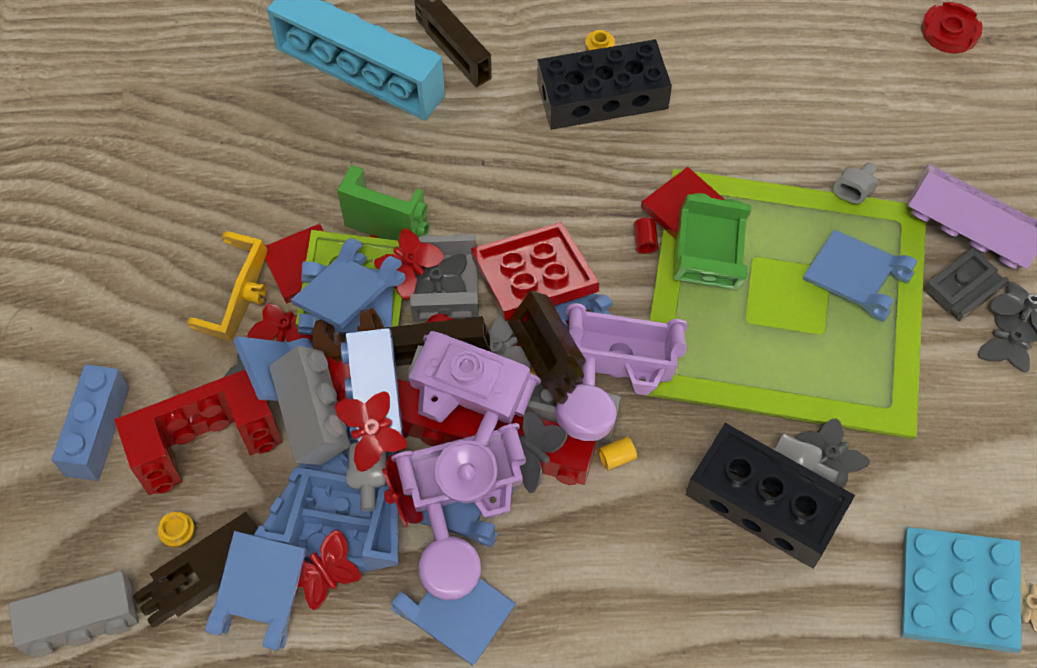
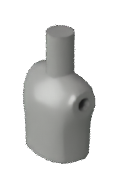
M868 162L861 170L853 167L845 168L841 177L833 186L834 193L839 198L848 202L862 203L868 195L875 192L879 181L873 176L876 166Z
M786 433L782 435L775 451L835 483L839 472L820 463L822 459L820 448L795 439Z
M357 443L350 444V447H348L349 463L346 472L347 485L352 489H360L362 511H374L375 488L387 484L382 469L386 468V452H382L380 460L372 468L360 472L357 470L354 462L355 446Z

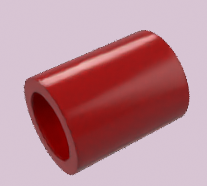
M648 217L637 219L633 224L636 251L641 254L654 253L659 248L656 221Z

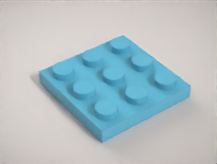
M907 527L904 536L901 637L1019 653L1021 650L1020 541Z

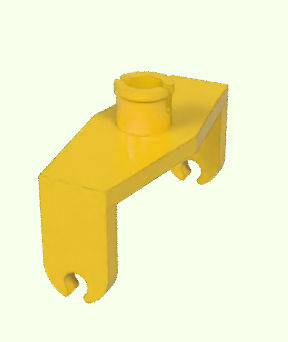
M224 231L221 237L224 239L223 242L250 252L235 282L222 324L218 325L197 318H188L186 325H189V328L197 332L232 341L250 302L262 305L264 299L260 298V296L266 297L267 286L257 282L268 249L260 239Z

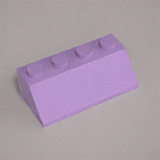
M929 163L927 164L908 200V206L913 208L911 213L927 222L930 218L942 224L940 229L954 237H958L959 234L971 239L969 242L971 246L984 253H987L989 249L1000 255L999 260L1016 269L1020 265L1028 269L1037 255V220Z

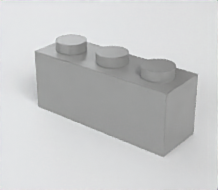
M297 345L272 363L269 368L294 462L322 465L350 447V442L346 432V425L338 418L334 408L336 402H338L337 393L331 380L324 352Z
M121 570L8 603L14 647L24 655L36 658L46 656L53 652V648L63 645L79 646L86 644L91 640L90 637L100 634L116 635L128 630V626L139 623L136 604L133 598L132 582Z

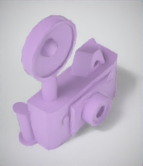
M579 303L568 305L566 307V315L569 317V333L586 362L581 367L584 374L581 384L576 385V389L572 394L567 393L569 398L564 404L557 403L555 414L560 427L571 437L583 441H596L606 437L614 427L617 410L615 402L610 395L595 386V372L609 374L616 378L629 377L636 394L648 395L657 388L659 382L672 381L678 367V357H682L687 350L685 332L688 324L686 321L672 319L668 323H660L587 312L585 306Z
M430 331L429 335H424L423 337L424 346L408 378L411 386L420 390L418 414L442 423L460 405L484 415L473 441L462 440L454 442L439 455L434 470L436 482L443 494L455 502L465 504L478 502L490 494L496 485L498 477L496 458L490 449L486 447L497 421L511 424L514 415L524 417L535 385H540L541 379L531 374L530 368L521 363L447 335ZM433 397L438 398L436 402L431 401Z
M519 423L505 425L493 431L486 446L496 458L498 477L496 485L490 494L480 501L474 502L485 518H494L509 512L512 487L521 485L523 482L519 466L526 463V457L517 432L520 428ZM475 436L414 452L405 451L391 456L392 461L397 464L403 492L405 495L412 494L416 512L428 511L435 541L431 542L421 554L418 563L419 578L425 590L433 597L444 601L459 600L471 593L477 586L481 575V560L476 549L466 540L455 536L449 537L442 506L456 502L443 494L436 482L434 470L437 458L446 447L457 441H473ZM494 497L497 501L495 503H491L489 501L490 498Z

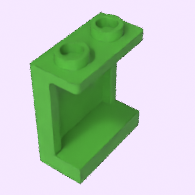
M353 165L350 166L337 189L345 227L369 235H375L381 239L397 241L404 228L411 230L417 237L428 234L430 222L427 221L426 217L428 204L425 203L423 190L417 188L411 200L406 202L366 188L363 169Z
M702 193L688 194L679 212L673 279L738 290L747 278L748 265H743L746 220L751 213V205L743 204L736 199H714Z

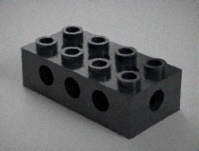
M656 39L538 59L537 84L550 130L669 108L672 84Z
M727 423L723 425L692 475L686 491V496L813 569L823 555L855 497L853 493ZM733 475H737L742 479L735 478ZM765 493H769V494H771L773 497H769V496H767ZM797 511L804 513L806 516L800 515Z

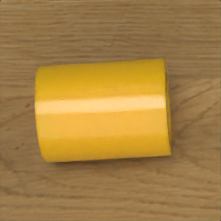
M628 436L598 448L600 460L607 471L637 459L636 449Z

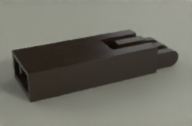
M414 0L416 20L476 88L491 80V54L441 0H434L433 2L430 0Z
M530 290L508 321V324L534 372L541 379L543 388L550 391L556 402L564 404L569 398L567 393L572 394L576 389L575 382L580 383L584 378L581 367L586 360L548 295ZM528 311L530 316L523 324L521 319Z
M483 316L386 327L392 331L396 366L412 364L418 345L424 346L423 337L424 335H429L430 331L447 335L491 352L490 334Z
M244 512L150 573L154 581L137 591L133 598L137 604L145 602L140 607L145 616L159 609L147 619L151 627L160 625L175 614L177 617H180L219 591L234 531L254 535L257 531V527L247 512ZM195 572L199 581L177 594L175 589L183 584L187 586L189 582L186 577Z

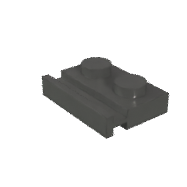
M972 248L930 280L925 290L948 311L952 310L957 315L956 319L960 322L1004 288L1009 279L997 273L998 269L975 248Z

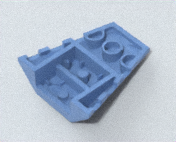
M346 426L350 444L358 443V438L353 439L351 436L350 426ZM348 448L322 465L300 463L299 467H295L288 478L289 483L280 498L277 497L271 506V513L264 525H260L254 536L306 548L304 560L312 562L309 558L311 553L316 552L321 559L320 547L325 536L336 529L340 530L346 538L348 545L346 559L354 563L359 571L369 572L398 565V508L396 503L389 505L384 497V491L390 488L388 484L375 488V510L362 511L360 489H352L346 482V472L349 463ZM398 451L386 452V460L390 455L397 454Z

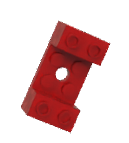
M245 369L114 419L130 469L148 495L166 493L172 490L175 485L183 482L171 446L187 444L193 441L196 436L209 431L223 430L232 422H235L249 455L267 453L273 450L276 445L283 443L267 400H258Z

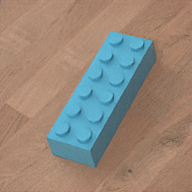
M274 0L267 8L277 50L424 121L429 118L445 97L442 56H439L433 50H426L412 43L407 38L396 36L381 26L373 25L360 19L355 14H349L336 8L330 2L321 0Z

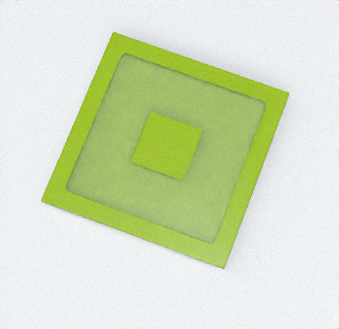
M673 169L672 178L682 170ZM695 172L725 200L736 199L743 204L751 205V213L746 220L743 265H748L747 278L738 290L673 279L677 240L665 229L663 230L650 321L668 323L672 319L686 321L688 324L685 332L687 350L682 357H678V367L672 381L659 382L655 390L644 396L822 425L831 419H838L841 422L842 428L915 440L917 437L926 221L911 213L913 208L904 202L866 197L862 203L857 204L843 200L834 192ZM834 229L891 255H907L917 260V264L913 269L915 271L909 283L898 280L890 273L879 290L878 294H885L894 299L890 307L891 312L885 322L875 319L862 306L803 280L805 273Z

